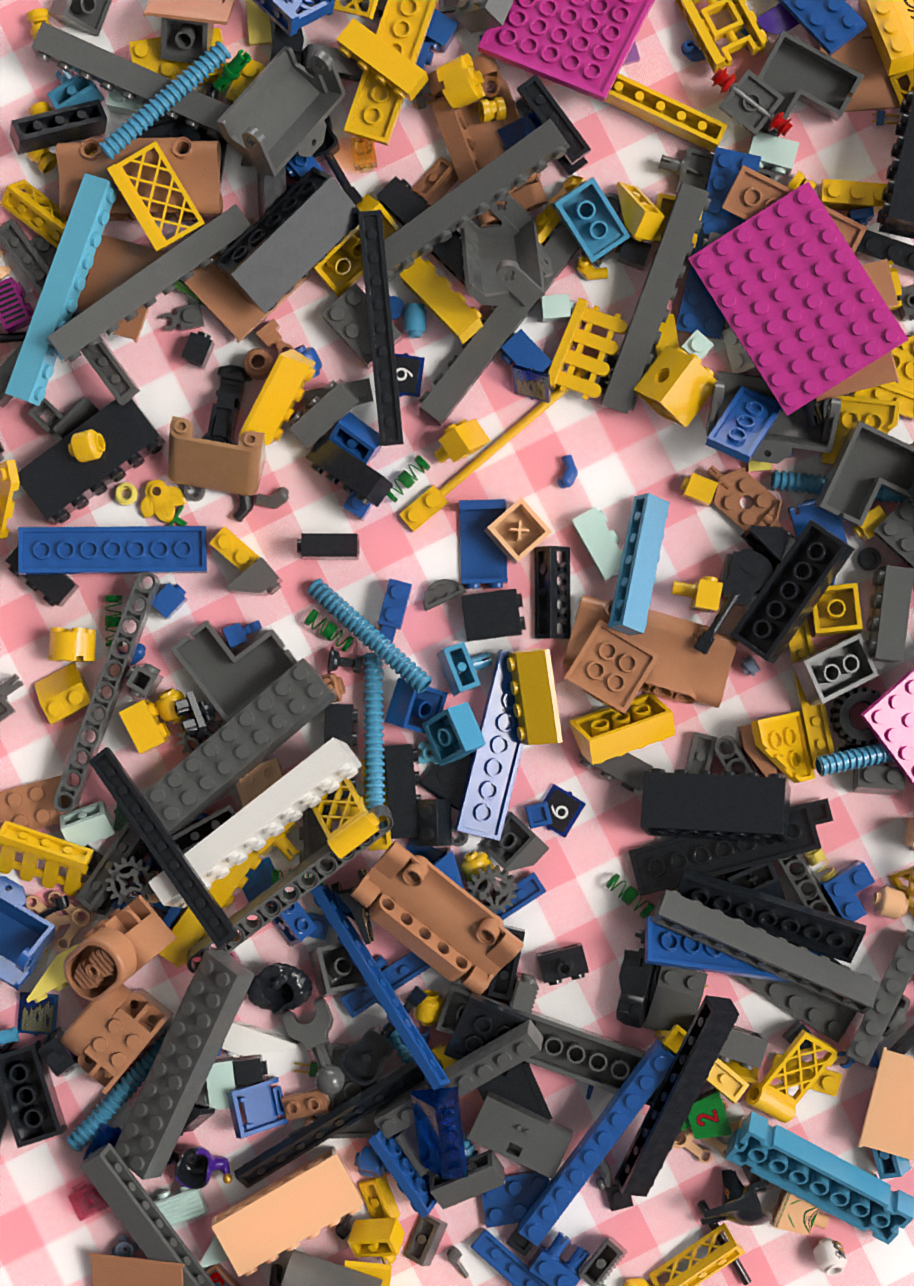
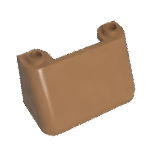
M172 416L168 452V476L172 482L243 496H252L258 491L266 459L265 433L247 431L240 436L238 445L192 437V423L188 419Z

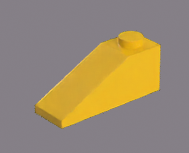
M618 181L616 187L625 227L630 231L631 236L638 241H644V239L654 241L665 216L637 186Z

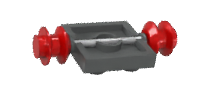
M727 67L724 70L719 68L711 78L714 82L712 87L719 85L721 87L720 93L727 92L728 89L730 92L719 106L720 110L753 136L757 135L767 121L770 122L768 131L775 129L778 132L777 138L780 134L785 136L793 126L789 123L792 118L785 120L783 118L784 112L774 114V111L784 100V96L749 69L736 84L734 83L735 73L729 76L726 73Z

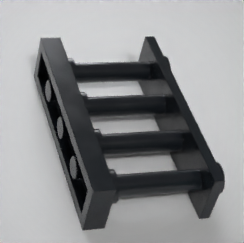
M535 74L517 87V92L522 98L515 104L534 130L551 119L570 147L567 149L566 154L557 159L570 177L588 164L584 156L591 152V148L538 76Z

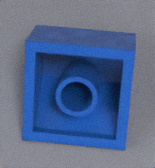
M398 677L384 722L426 734L422 723L443 711L448 693L428 687L422 693H417L416 688L413 689L410 686L411 683L407 684L405 679Z

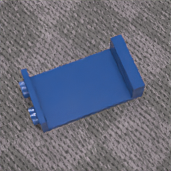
M505 499L459 500L461 583L466 585V589H480L481 584H489V588H503V584L508 583L507 557L484 532L491 523L505 512Z

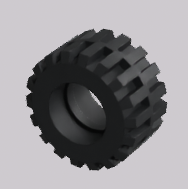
M856 687L839 695V698L834 700V707L830 709V713H832L830 723H833L834 727L832 728L834 732L839 734L838 737L855 745H871V743L879 741L869 727L864 730L855 729L849 720V712L854 704L863 702L871 706L881 697L879 691L868 687Z

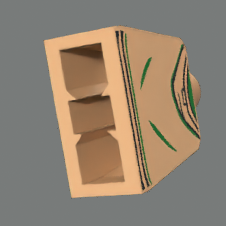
M782 1189L772 1212L773 1220L770 1221V1224L777 1229L809 1235L813 1225L825 1230L829 1222V1216L820 1213V1208Z

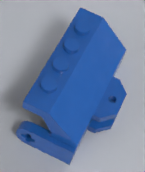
M0 876V980L19 990L33 973L44 950L55 938L56 925L25 908L26 896L24 887L6 876Z

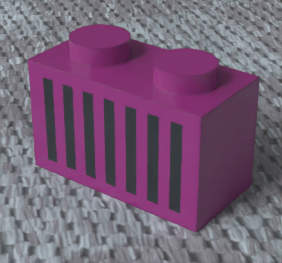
M12 277L0 282V320L8 333H13L29 326L34 314L30 302L26 303L23 298L26 292L21 282H16Z

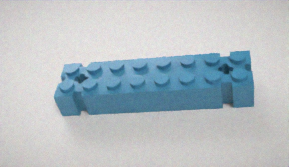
M753 1111L742 1122V1128H737L728 1139L725 1159L741 1167L744 1164L750 1166V1172L863 1232L869 1229L873 1232L872 1237L888 1245L899 1234V1227L904 1229L914 1219L913 1196L901 1190H890V1184L777 1124L775 1126L768 1125V1119Z

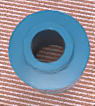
M421 303L406 304L403 332L408 334L409 338H421L422 334L426 333L427 310H425V305Z

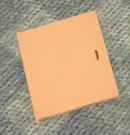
M883 1046L858 1147L865 1146L914 1161V1057L886 1050L887 1047Z

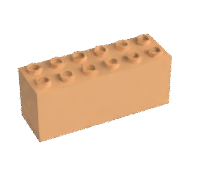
M333 1147L212 1218L211 1227L238 1276L240 1277L243 1274L249 1276L258 1270L257 1266L264 1262L269 1264L279 1257L278 1254L284 1250L290 1252L300 1245L299 1242L306 1237L310 1240L319 1235V1230L325 1226L329 1228L335 1226L341 1221L340 1218L347 1213L349 1216L357 1213L362 1209L361 1205L364 1202L336 1147Z

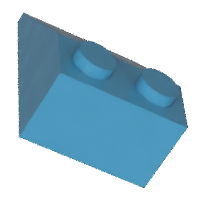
M594 177L586 179L551 203L558 217L591 263L631 237Z

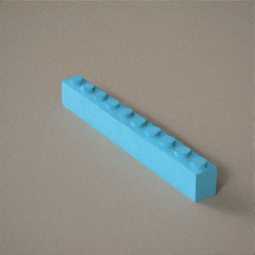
M87 173L83 176L5 391L7 395L40 406L41 401L45 397V389L53 375V367L58 357L47 343L46 338L69 322L77 309L78 298L85 287L86 276L93 265L94 254L101 243L102 232L109 221L111 207L118 195V186L109 180Z

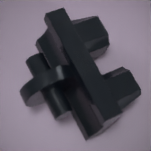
M193 691L186 692L184 699L174 703L176 715L179 717L189 714L190 719L181 721L184 736L196 734L198 739L205 737L203 730L206 728V724L212 722L211 716L215 714V708L213 705H206L205 701L197 703Z

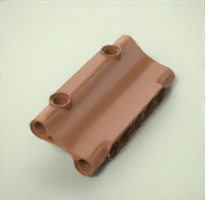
M483 53L472 58L475 71L479 70L484 79V83L481 86L484 89L485 97L482 99L492 101L494 97H503L506 105L505 120L497 121L496 119H491L490 122L482 123L478 114L479 100L458 110L457 108H452L443 94L442 89H445L443 81H438L437 72L433 71L427 75V83L432 97H434L432 109L460 184L527 136L508 83L502 79L495 58ZM497 83V90L493 93V86ZM541 172L532 174L524 185L514 187L509 191V194L527 211L540 208L548 203L540 181ZM496 201V202H497V205H498V204L505 205V201H503V202ZM490 209L482 215L477 214L481 227L493 225L501 221Z
M185 137L137 138L135 141H130L131 145L127 144L125 150L121 149L119 155L115 154V159L113 160L109 159L99 147V142L103 143L105 141L104 138H89L83 142L57 143L56 145L59 172V209L62 217H69L85 173L109 180L116 185L107 168L114 164L116 165L155 141L158 143L199 214L202 216L221 215L223 213V198L220 191L221 146L219 141H190ZM154 148L146 153L144 162L157 166L159 154ZM183 150H189L185 154H180ZM92 151H97L94 155H89ZM142 156L139 157V158H137V159H135V160L141 161ZM161 161L160 167L166 168L163 161ZM130 162L123 167L128 176L137 178L140 164ZM143 165L140 179L153 182L156 169ZM159 170L156 183L170 186L172 176L169 172ZM130 179L133 186L135 187L136 181ZM174 181L173 188L179 189ZM139 182L137 189L139 196L150 198L153 185ZM155 186L153 200L166 203L169 189ZM118 188L117 199L109 213V221H136V216ZM171 191L169 204L182 207L184 200L182 193ZM142 200L147 207L149 201ZM186 201L185 208L191 209ZM152 202L149 211L151 216L162 219L165 206ZM168 207L165 220H179L181 210ZM184 211L182 220H193L196 217L194 213Z
M582 594L563 664L572 666L599 620L609 624V612H611L613 600L604 601ZM650 609L644 634L626 635L660 655L639 691L685 704H693L695 701H698V703L719 708L738 640L734 637L716 633L713 644L708 653L704 655L694 649V645L699 640L698 637L707 632L709 626Z
M394 841L350 893V896L365 908L370 907L369 915L375 923L447 980L454 982L460 978L462 980L461 984L478 996L486 990L493 977L520 952L524 945L521 940L503 927L504 922L499 916L495 915L430 863L427 858L420 855L414 856L397 841Z

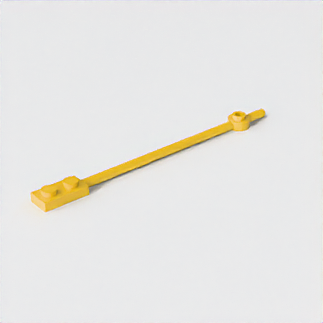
M598 353L595 357H594V356H591V355H587V356L597 359L598 356H599V353ZM577 368L578 371L574 375L587 379L584 375L588 372ZM558 387L442 488L438 490L434 485L399 514L402 520L413 532L417 531L449 503L445 498L446 495L566 393L560 391V387Z

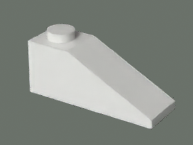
M234 1019L222 1049L227 1050L226 1054L239 1058L240 1055L249 1056L296 1049L298 1041Z

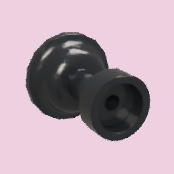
M331 646L327 674L331 671H336L338 666L352 668L353 673L360 674L363 656L355 655L354 659L340 657V653Z

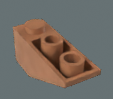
M752 725L737 726L741 749L761 775L768 777V774H781L780 771L776 770V765L755 745Z

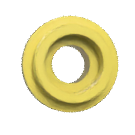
M124 482L116 487L114 496L118 503L131 505L136 501L138 491L133 484ZM125 490L130 491L128 498H124L122 495Z

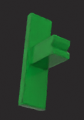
M181 506L169 526H172L174 522L181 526L187 524L186 521L178 517L185 506Z

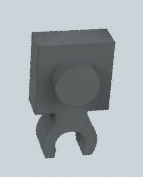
M199 303L177 307L178 314L176 315L172 313H164L162 315L163 320L172 319V324L164 327L168 332L175 330L179 325L182 331L205 327Z

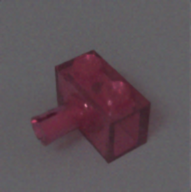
M85 1181L76 1184L72 1187L73 1191L68 1195V1199L79 1221L85 1220L110 1207L92 1182L86 1184Z

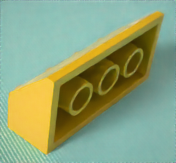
M366 194L363 197V201L356 205L360 211L381 210L384 240L400 229L381 203L370 195ZM359 225L355 229L350 230L343 237V241L327 253L324 260L311 268L338 297L363 274Z
M294 349L279 354L239 436L247 431L265 433V445L269 446L275 441L279 442L285 431L282 429L285 422H289L294 415L295 410L292 408L295 402H300L305 393L303 387L306 381L310 382L316 370L313 368L316 362Z
M531 648L508 652L507 667L512 674L510 689L512 694L515 695L516 704H514L513 709L515 717L518 718L517 736L521 744L539 745L563 742L550 650Z
M649 693L634 698L624 716L607 707L569 721V726L582 755L592 765L603 763L605 760L616 756H623L627 752L642 749L652 743L664 741L669 737L675 736L673 711L655 695Z

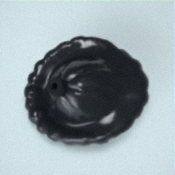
M278 962L265 967L253 978L247 995L249 996V1001L255 1006L271 1010L277 1016L283 1010H294L302 1006L303 1003H306L312 995V981L303 970Z

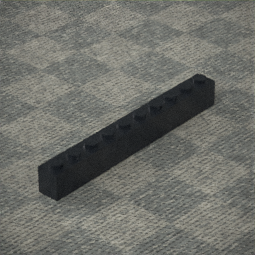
M705 996L615 1176V1181L622 1195L647 1197L651 1187L654 1185V1181L662 1169L668 1153L672 1150V1146L681 1132L682 1126L690 1114L696 1098L699 1096L724 1043L728 1040V1036L738 1020L739 1012L730 998Z

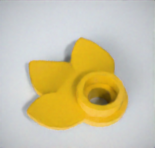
M155 479L150 481L145 488L146 496L141 502V511L145 518L156 514L161 521L171 523L175 515V506L184 505L187 503V500L178 487L167 486L164 481ZM159 487L161 494L154 495L152 489Z

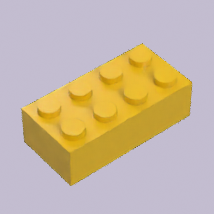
M213 28L211 42L213 47L216 41L224 45L220 28ZM161 37L129 42L132 62L171 80H176L177 75L181 76L183 70H188L187 66L193 65L191 63L161 59ZM225 59L224 64H219V69L215 68L213 74L209 73V77H204L203 82L197 83V85L213 83L223 71V66L227 63V59Z

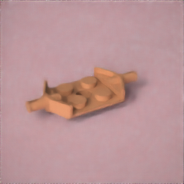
M712 465L706 471L718 483L712 503L744 531L751 525L782 527L777 521L782 500H778L745 471V467L722 474ZM747 496L751 498L752 507L750 509L741 507L740 499Z

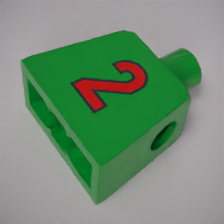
M713 1088L696 1098L681 1131L691 1129L694 1139L732 1135L721 1095L717 1089Z

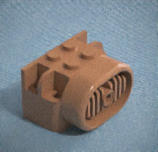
M141 894L121 911L117 908L107 916L109 921L107 918L101 920L93 927L95 932L90 930L81 938L83 942L67 955L64 961V975L70 987L80 997L89 1001L105 999L177 938Z
M122 984L105 999L90 1001L63 1034L60 1042L78 1057V1063L88 1073V1077L90 1079L93 1077L105 1087L102 1092L106 1095L168 1021L173 1012L148 991L140 988L132 991Z

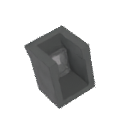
M45 397L41 401L40 406L31 404L29 407L31 410L28 414L47 433L53 435L55 433L53 427L64 415Z

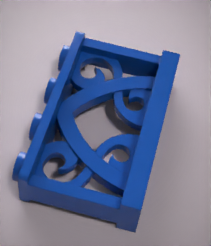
M335 0L252 1L291 37L297 33L298 29L325 15L333 14Z

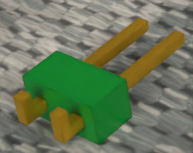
M311 1062V1064L294 1063L295 1065L310 1066V1072L293 1070V1072L307 1073L309 1077L316 1076L318 1070L316 1062Z

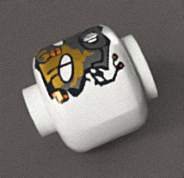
M832 1238L821 1239L813 1250L818 1269L829 1276L843 1272L847 1264V1258L839 1241L832 1240Z

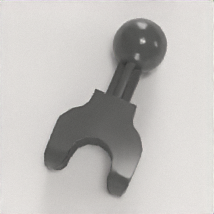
M318 997L314 1000L316 1015L309 1024H300L295 1013L290 1010L282 1012V1019L287 1034L294 1040L302 1042L306 1051L313 1052L319 1069L315 1076L317 1089L325 1095H334L343 1088L345 1076L339 1067L331 1064L325 1045L330 1044L328 1035L332 1029L334 1018L326 999Z

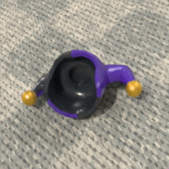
M191 1146L185 1150H173L164 1169L166 1171L168 1165L176 1164L174 1172L176 1180L184 1187L190 1189L205 1187L210 1180L212 1172H222L224 1175L222 1179L225 1184H230L233 1180L230 1174L228 1159L222 1156H213L209 1150L201 1146Z

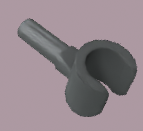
M452 1246L447 1252L448 1261L455 1265L466 1279L469 1277V1274L459 1261L463 1254L458 1248Z

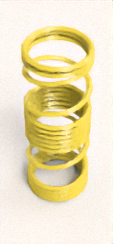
M822 849L805 854V856H808L806 859L809 860L808 862L811 866L827 860L816 873L830 868L833 869L820 878L821 882H826L837 874L834 867L824 868L829 859L826 858Z

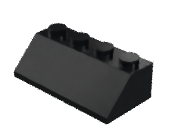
M40 1040L18 1046L0 1054V1094L17 1148L63 1134L67 1129L48 1065L37 1051Z

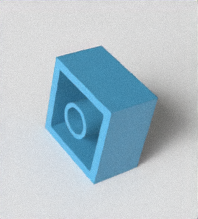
M468 702L447 708L422 723L440 766L460 760L486 745Z

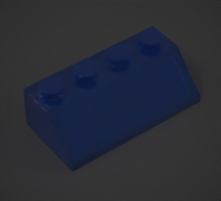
M458 1087L411 1091L421 1165L443 1179L468 1177L467 1151Z

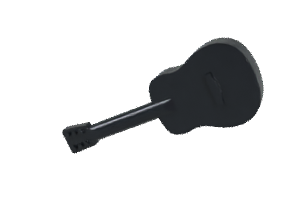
M328 115L324 120L326 123L324 142L312 156L317 162L326 160L342 189L353 203L357 205L363 201V198L355 187L351 186L334 157V154L340 149V143L333 133L332 121Z
M743 549L731 558L728 575L722 582L721 595L727 600L707 632H704L695 643L694 649L704 655L707 654L715 640L714 636L734 604L738 606L749 604L754 593L764 587L773 574V568L769 560L762 554L754 550Z
M415 986L403 1005L408 1014L427 997V993L419 986ZM390 1023L383 1030L371 1027L360 1040L351 1043L344 1049L339 1064L343 1073L350 1080L362 1086L370 1085L377 1080L383 1069L384 1061L393 1052L394 1042L390 1035L395 1031V1027Z

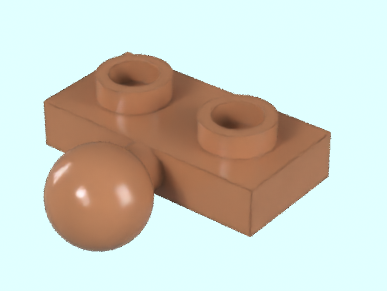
M318 1089L284 1095L281 1098L287 1121L305 1117L306 1120L303 1127L317 1120L318 1118L315 1115L328 1113L332 1110L329 1096L321 1093Z

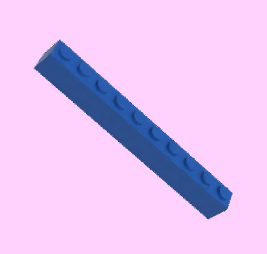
M655 1040L557 1171L554 1178L551 1179L519 1222V1234L536 1246H539L665 1078L676 1055L667 1049L661 1041Z

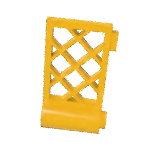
M344 779L339 783L340 787L336 791L334 800H327L328 793L321 797V802L318 806L316 805L312 808L328 838V845L340 859L379 831L378 825L380 824V821L373 812L368 813L350 779ZM343 791H350L347 801H340ZM325 805H332L329 815H322ZM338 806H345L342 816H335ZM352 807L360 809L353 817H349ZM333 821H340L339 827L331 832L330 829Z
M802 1029L760 1084L755 1083L749 1088L746 1095L747 1103L782 1123L789 1122L795 1117L798 1102L827 1066L831 1067L838 1058L837 1049ZM804 1040H809L811 1047L800 1050V1045ZM828 1051L824 1058L817 1059L816 1052ZM812 1055V1061L801 1064V1056ZM796 1058L797 1065L786 1068L785 1064L788 1060ZM813 1067V1071L809 1076L802 1077V1070ZM797 1072L798 1079L787 1081V1074ZM782 1076V1083L777 1085L770 1084L774 1078ZM799 1086V1089L793 1096L788 1094V1088Z

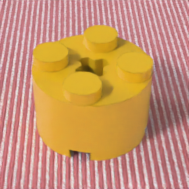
M468 53L437 67L438 81H443L445 89H442L452 108H457L458 110L485 97L484 89L481 86L484 83L483 76L479 70L475 71L472 58Z
M51 627L49 632L48 660L95 662L96 630Z

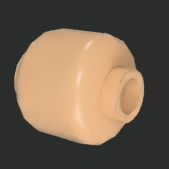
M885 886L879 892L874 893L872 905L875 906V911L879 916L896 920L906 914L909 899L906 898L903 891Z

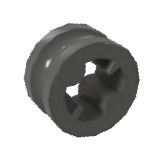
M184 486V494L190 501L197 502L205 496L206 491L204 488H201V492H198L199 496L195 497L193 494H189V490H192L191 486Z
M453 826V827H452V832L455 831V833H456V830H454V829H455V826ZM462 832L465 838L463 841L460 839L459 843L455 842L452 836V845L457 847L463 846L468 840V833Z

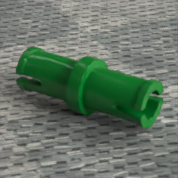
M239 50L235 57L223 66V71L213 81V86L216 90L225 92L232 81L240 77L242 69L251 61V57L246 51Z

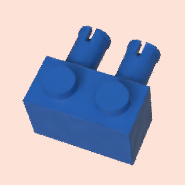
M560 1231L548 1248L541 1244L528 1263L529 1271L550 1286H576L581 1279L578 1275V1270L590 1253L578 1245L567 1262L561 1259L559 1256L568 1243L571 1242V1239L566 1235L564 1237V1233Z

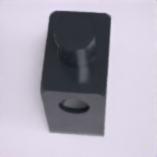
M60 1026L40 1040L37 1049L40 1056L57 1077L67 1076L80 1066L78 1057L61 1044L60 1039L64 1031Z

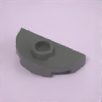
M437 580L428 587L424 594L423 605L425 612L467 593V591L460 583L454 580Z
M902 995L883 1033V1037L889 1036L897 1027L901 1028L906 1022L907 1016L905 1015L910 1006V999L905 995Z

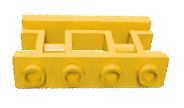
M675 0L714 74L719 68L723 70L726 66H732L733 59L730 54L748 47L752 56L757 54L758 51L759 53L765 51L767 36L764 30L759 29L757 26L756 15L753 10L749 11L746 0H706L709 6L701 9L700 15L695 4L703 0ZM727 9L734 23L716 30L710 16ZM745 25L750 35L738 40L735 33L743 30ZM726 37L730 44L722 47L720 53L715 42Z

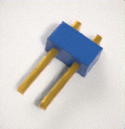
M878 110L872 114V116L876 115V120H872V123L876 122L875 126H883L884 123L897 124L898 122L884 121L885 116L900 117V115L885 114V111Z

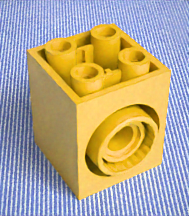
M666 345L633 390L658 415L686 428L712 394L713 385L716 380L713 377L714 373L709 368L700 364L702 360L693 353L688 355L679 347L674 349Z

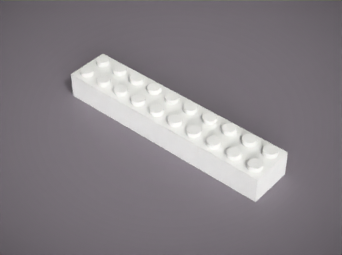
M332 738L184 854L209 890L212 887V882L226 877L230 873V868L235 864L240 865L248 859L247 855L253 850L258 851L267 844L266 840L271 836L275 837L285 830L284 826L289 822H295L303 816L302 812L308 807H315L321 802V797L326 793L330 794L340 787V782L354 777L358 773L357 769L362 764L347 743ZM164 870L148 882L164 906L179 908L188 906Z

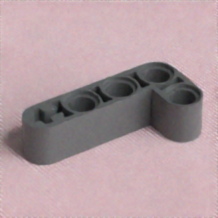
M309 44L302 51L300 64L312 73L314 71L310 64V57L317 50H322L333 59L341 79L360 82L363 70L356 64L357 61L352 57L348 59L339 52V48Z

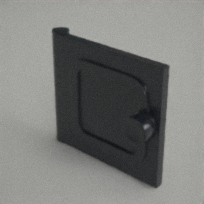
M474 752L460 760L443 766L433 764L426 776L420 780V786L439 799H451V807L459 811Z
M523 1061L516 1065L509 1082L495 1077L477 1087L483 1102L488 1091H491L548 1120L553 1119L528 1062Z

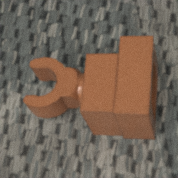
M273 318L256 332V335L269 349L275 345L279 355L284 348L293 349V347L282 340V336L277 331L280 329V325Z

